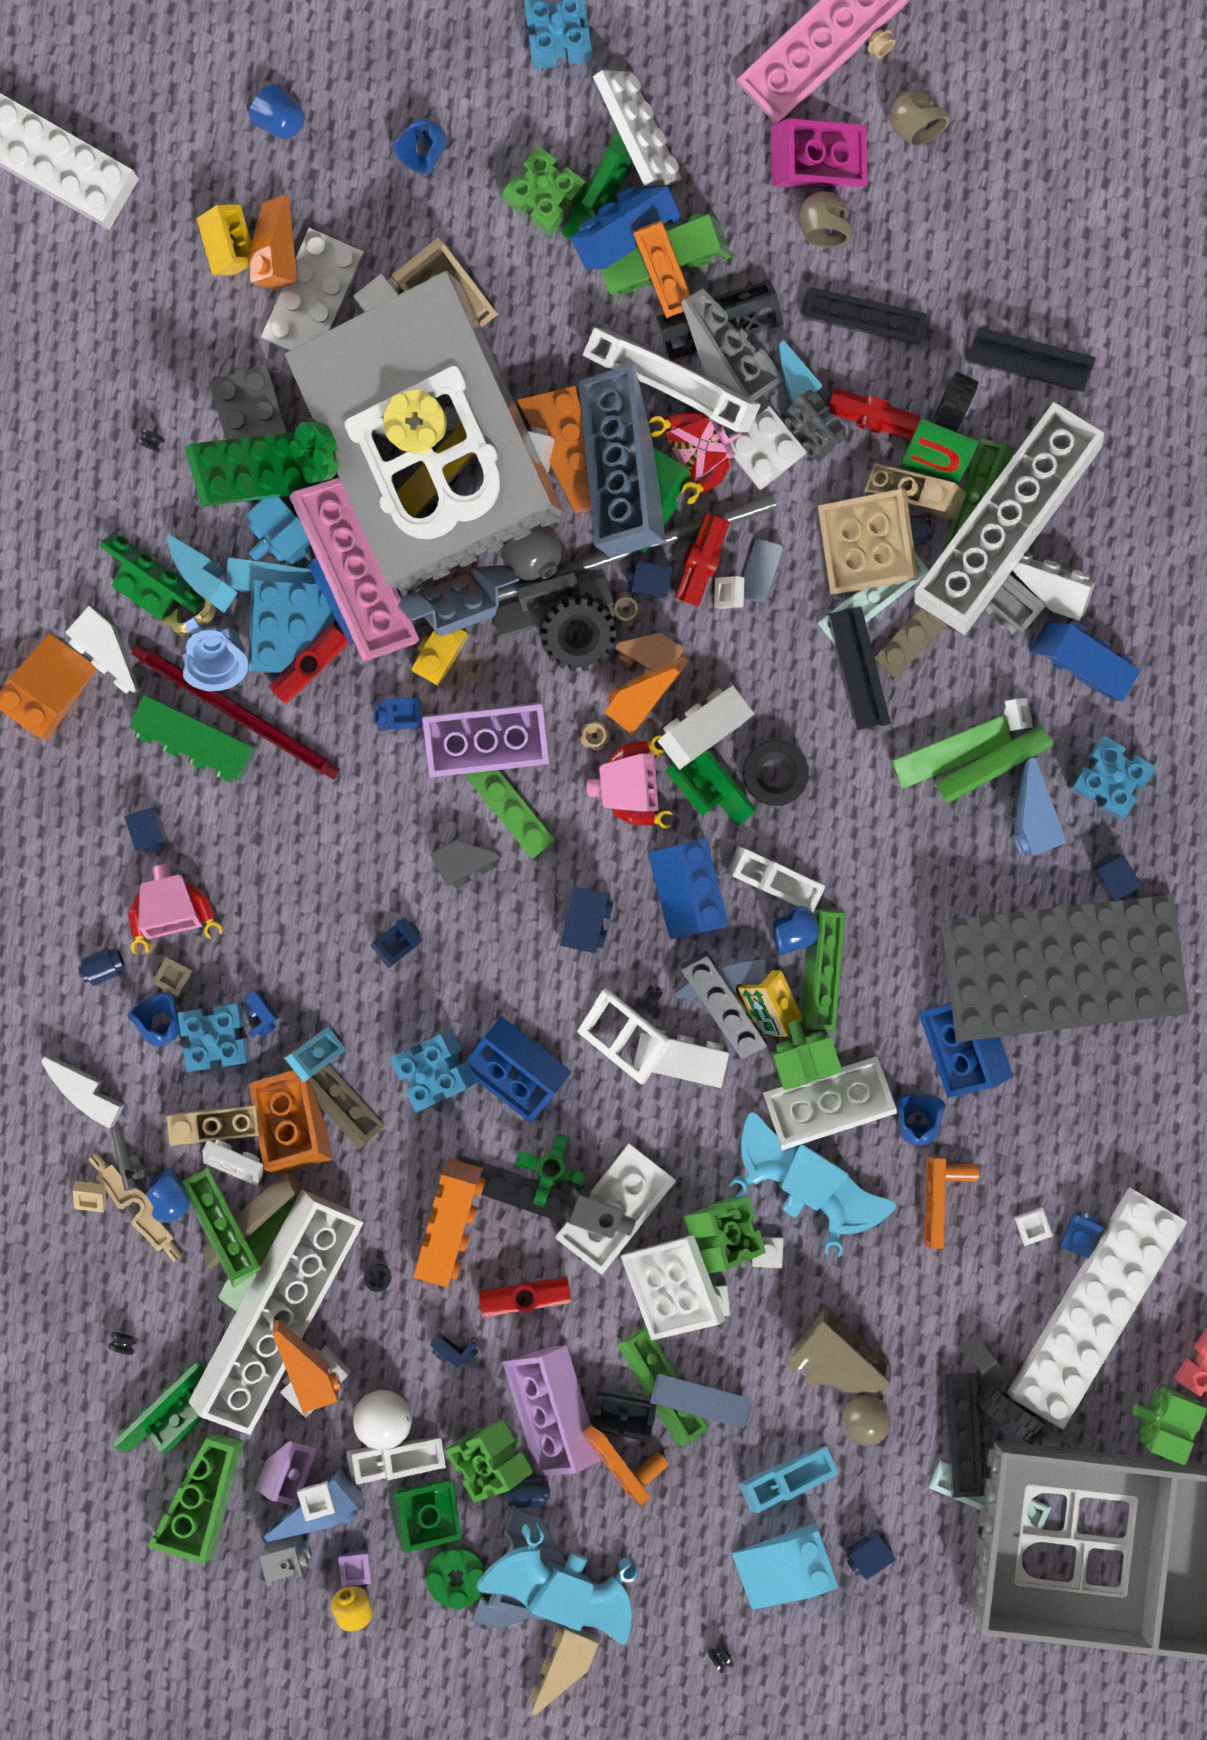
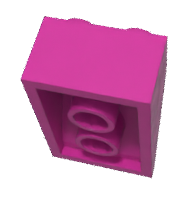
M791 118L772 125V187L823 188L868 186L866 125Z

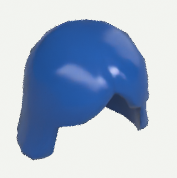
M270 84L260 91L249 109V116L253 125L277 138H292L297 135L304 125L305 114L301 106L291 96L288 89L281 84Z
M422 118L411 123L394 140L392 147L396 157L406 167L417 173L429 175L444 152L447 136L444 129L437 122ZM417 137L430 146L427 157H423L416 152Z
M796 906L789 915L774 920L773 935L778 954L784 955L806 948L816 941L819 935L818 923L814 914L807 907Z
M159 993L132 1007L128 1012L129 1020L134 1023L146 1043L152 1046L159 1047L169 1044L176 1039L180 1032L178 1012L175 1007L174 996L171 993ZM163 1012L172 1019L170 1023L151 1030L154 1015Z
M927 1094L903 1095L897 1098L895 1105L898 1111V1128L903 1140L911 1145H926L933 1142L940 1132L945 1102L937 1096ZM920 1111L928 1119L929 1124H906L910 1115Z
M173 1168L166 1169L151 1181L147 1197L153 1206L152 1217L156 1221L165 1223L175 1221L189 1209L190 1198Z

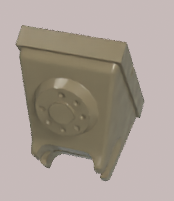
M826 1305L817 1313V1318L790 1351L792 1358L789 1360L788 1366L794 1372L799 1369L805 1370L807 1376L804 1381L809 1386L824 1384L848 1393H861L864 1391L877 1393L879 1391L883 1392L891 1381V1365L871 1346L865 1348L867 1343Z

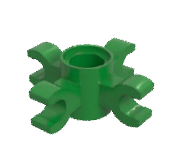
M557 1133L550 1154L543 1156L541 1159L519 1150L514 1165L536 1172L537 1178L540 1181L533 1203L544 1207L551 1186L556 1185L560 1181L581 1189L584 1186L587 1174L566 1168L561 1158L569 1136ZM547 1163L555 1164L558 1167L559 1173L553 1177L547 1176L543 1172V1166Z

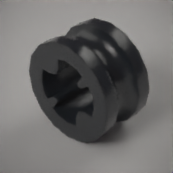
M141 428V437L136 438L135 442L154 452L160 453L159 445L164 443L165 439L147 429Z
M650 985L637 1008H645L647 1010L646 1013L650 1015L663 992L654 991L653 986Z
M374 1264L365 1272L364 1283L371 1291L382 1292L391 1283V1271L383 1264ZM377 1270V1273L380 1271L384 1272L383 1285L379 1286V1282L374 1285L371 1282L373 1278L372 1271Z
M121 1332L111 1333L113 1341L108 1343V1349L125 1355L134 1354L135 1350L132 1346L138 1341L136 1337Z
M721 1642L717 1643L715 1649L709 1648L707 1650L708 1655L720 1673L725 1672L726 1666H734L731 1656Z

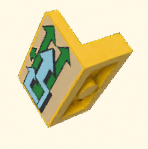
M772 970L760 985L742 984L740 986L739 992L749 1014L764 1036L788 1037L791 1034L788 1023L795 1020L802 1021V1015L781 970Z

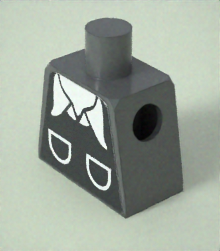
M576 1186L572 1187L562 1212L569 1224L612 1239L616 1231L630 1236L636 1223V1219L623 1214L624 1210L618 1203ZM608 1213L605 1219L599 1220L601 1215Z

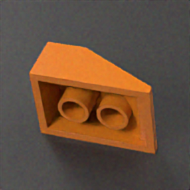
M49 633L1 689L0 711L40 739L48 740L97 668L88 659Z
M292 1070L248 1083L252 1106L256 1105L260 1134L258 1140L264 1170L279 1175L285 1171L290 1172L333 1159L328 1131L309 1079L303 1082L296 1072Z

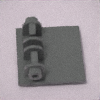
M809 389L803 395L798 396L782 417L789 431L792 434H796L801 440L807 454L820 463L837 443L840 444L848 436L845 433L846 428L838 419L826 425L835 417L834 413L824 420L820 418L830 408L827 406L816 413L826 403L817 392L813 393Z

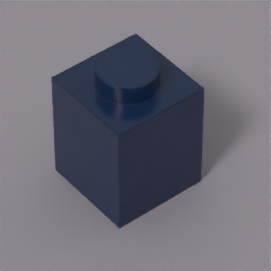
M637 561L636 568L630 567L627 585L633 586L632 594L667 600L673 568Z
M151 807L124 816L135 851L144 850L145 855L162 850L161 844L169 842L158 808Z
M1111 853L1098 860L1099 867L1093 870L1111 901H1117L1142 886L1124 855L1115 857Z
M877 1529L847 1549L850 1556L846 1560L856 1576L861 1573L866 1581L896 1561L894 1553Z

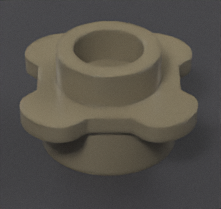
M622 592L619 595V600L614 606L609 607L612 617L620 620L624 628H630L637 615H641L644 612V606L642 603H636L631 598L630 593ZM628 607L629 612L625 613L623 609Z

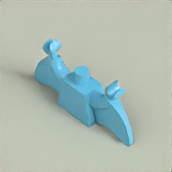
M750 1112L748 1114L742 1131L741 1154L749 1175L746 1177L737 1176L730 1183L729 1187L735 1183H740L743 1186L744 1190L738 1192L735 1197L745 1195L749 1185L753 1182L755 1185L765 1179L780 1182V1187L790 1194L781 1207L783 1211L796 1218L806 1204L816 1211L820 1208L829 1218L828 1231L831 1232V1236L824 1242L825 1253L828 1255L829 1246L837 1245L838 1257L843 1252L842 1241L839 1238L840 1234H855L868 1230L882 1222L896 1209L895 1202L864 1191L849 1177L847 1171L805 1144L782 1150L777 1134L756 1113Z
M536 1523V1530L531 1534L527 1524H524L522 1527V1533L528 1546L517 1548L502 1556L488 1568L477 1582L476 1587L480 1592L512 1596L521 1601L534 1615L581 1631L582 1626L601 1629L620 1644H626L629 1639L632 1621L631 1603L621 1583L623 1581L632 1582L636 1579V1566L630 1571H625L630 1567L631 1563L629 1558H624L618 1564V1575L615 1577L612 1575L602 1583H592L582 1573L587 1559L578 1553L571 1552L565 1566L552 1561L545 1565L540 1558V1548L537 1547L544 1539V1534L538 1523Z

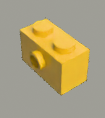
M241 204L216 205L196 218L212 276L235 275L249 267L248 253L251 240Z
M460 629L440 637L433 630L431 636L425 635L420 642L417 650L421 653L411 671L440 687L469 635Z

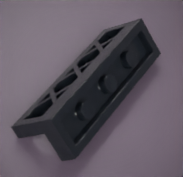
M770 280L713 298L728 314L729 322L736 317L746 319L741 328L748 336L784 324L778 296ZM773 307L775 317L763 321L756 318L762 309ZM684 311L666 318L665 313L656 316L670 360L697 352ZM680 335L689 337L684 346L673 349L670 338Z
M979 327L974 335L967 363L1084 392L1089 372L1095 364L1096 357Z
M862 606L828 613L856 729L861 730L876 725L885 726L891 724Z

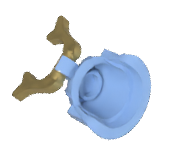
M206 599L203 610L185 623H182L183 613L178 609H175L171 615L162 617L160 621L165 626H172L173 630L181 637L192 634L187 641V652L183 654L185 665L183 677L185 681L201 690L221 691L235 686L245 677L248 670V661L244 655L246 649L236 630L229 627L222 629L215 625L206 627V624L214 617L216 606Z

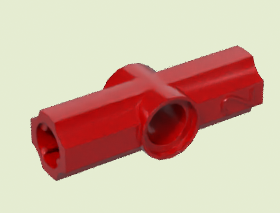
M836 387L828 405L830 408L828 411L831 414L834 413L838 418L854 422L861 429L868 427L872 429L871 432L873 433L884 432L911 441L920 415L890 406L891 404L881 398L869 395L863 397Z
M707 512L704 513L695 540L690 543L683 561L684 570L675 590L674 598L699 606L709 577H712L717 569L721 556L719 550L729 527V520Z
M331 624L268 687L287 705L349 645L345 635L334 624ZM306 656H313L317 660V668L312 673H307L302 668V660Z
M568 1276L534 1282L523 1281L516 1285L479 1291V1302L483 1317L518 1311L529 1312L536 1308L572 1303ZM523 1289L529 1290L533 1294L534 1299L528 1304L520 1302L517 1298L519 1291Z

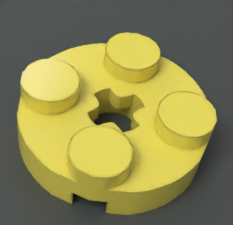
M408 390L391 398L390 404L384 413L383 424L390 442L402 451L419 454L427 452L443 438L447 419L440 403L430 394L421 390ZM418 413V418L423 419L422 425H417L416 430H411V425L407 424L408 418H412L413 414Z

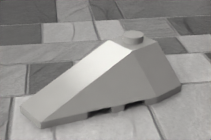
M703 288L681 302L707 378L753 401L784 381L768 354L762 348L757 350L747 340L748 334L742 328L737 330L728 321V314Z

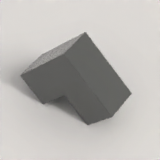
M977 1334L962 1344L964 1350L990 1385L996 1386L1008 1377Z

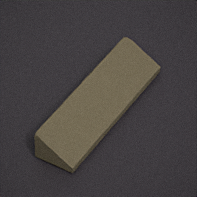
M306 1038L300 1041L279 1061L287 1071H292L293 1068L285 1058L308 1042ZM329 1064L309 1078L318 1105L358 1149L363 1147L385 1126Z
M285 1171L235 1217L245 1239L301 1189V1184L290 1172ZM208 1241L203 1247L206 1267L212 1270L220 1261L210 1241Z

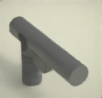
M123 1130L111 1133L124 1191L136 1189L135 1179L158 1174L156 1163L141 1166L138 1155H128ZM125 1171L131 1172L133 1176L127 1179Z

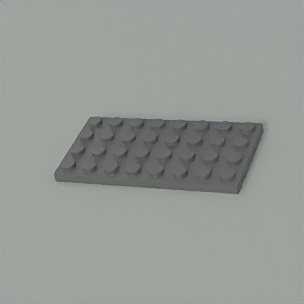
M1174 894L941 921L956 1042L1189 1014Z

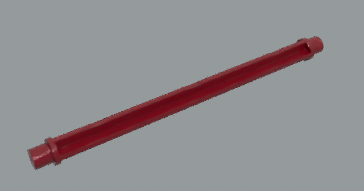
M138 643L132 650L131 655L138 658L141 664L149 666L318 771L320 775H326L333 780L338 776L341 769L332 764V760L324 758L220 692L205 691L193 687L185 681L183 669L158 655L153 649H147Z

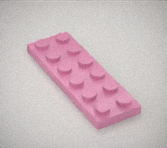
M820 0L737 79V84L777 124L790 115L862 47L875 31L881 29L898 13L909 0Z
M340 478L293 492L289 496L363 662L416 644L419 641V637L415 628L397 606L401 601V597L396 588L386 584Z

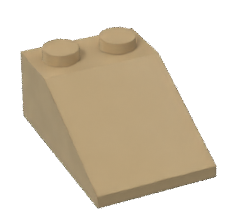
M436 238L391 275L401 289L406 292L447 271L461 283L481 328L498 315L439 238Z

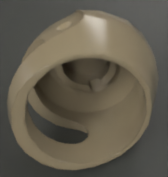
M912 90L901 94L894 101L890 112V121L892 128L898 136L910 145L918 146L938 137L948 127L950 123L949 115L944 108L932 106L934 98L930 94L919 90ZM940 119L933 127L927 130L920 129L927 123Z
M820 191L808 197L802 204L799 212L800 226L805 239L809 243L820 247L833 248L850 242L852 228L844 220L849 214L848 208L838 195L829 191ZM824 229L838 230L843 234L828 236Z
M863 1394L852 1398L842 1413L841 1420L848 1437L859 1445H875L881 1442L889 1433L891 1418L888 1406L881 1399L873 1395Z

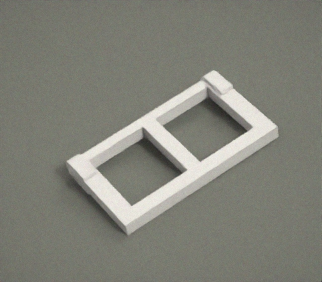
M605 988L594 1002V1006L577 1032L638 1083L644 1084L661 1057L670 1047L672 1040L614 995L611 990ZM609 1002L630 1018L611 1048L591 1032ZM637 1025L658 1041L639 1071L619 1055Z

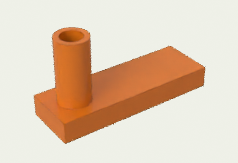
M660 220L634 230L633 234L666 318L683 312L684 309L681 302L691 296L663 221Z
M926 1155L925 1246L931 1249H944L946 1181H978L979 1167L977 1163H946V1158Z
M592 1425L588 1426L582 1432L583 1436L627 1495L641 1506L645 1504L651 1497L644 1488L669 1465L666 1459L659 1452H656L632 1473L605 1435Z

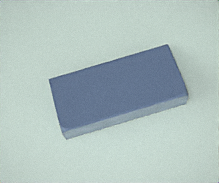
M755 539L743 576L745 599L763 605L766 604L785 546Z

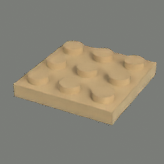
M898 489L818 506L831 595L919 579L906 489Z

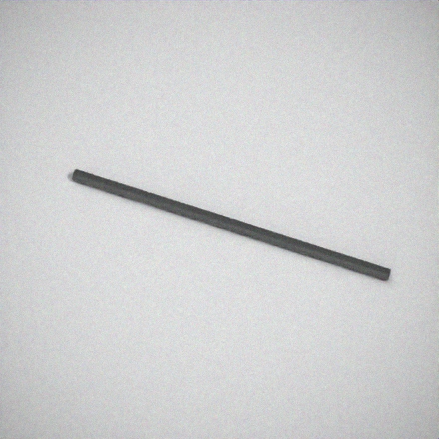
M770 495L713 515L729 520L730 524L775 510L777 505L774 496ZM703 518L665 530V542L650 546L646 552L696 536ZM636 550L611 558L601 551L559 565L554 575L547 579L537 580V582L550 580L553 576L560 573H574L577 576L643 554V552ZM519 579L517 582L498 588L499 601L518 595L516 589L533 581ZM424 617L411 621L415 629L429 625Z

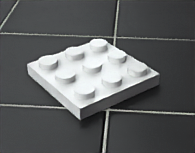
M694 1235L634 1250L621 1256L651 1340L719 1325L726 1321Z

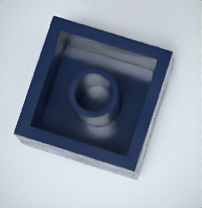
M573 886L560 946L595 954L597 948H604L607 930L602 929L604 918L610 919L614 901L608 900L609 894Z

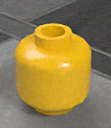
M359 1586L343 1587L335 1593L330 1602L331 1612L336 1623L345 1631L361 1630L372 1619L373 1606L365 1590Z

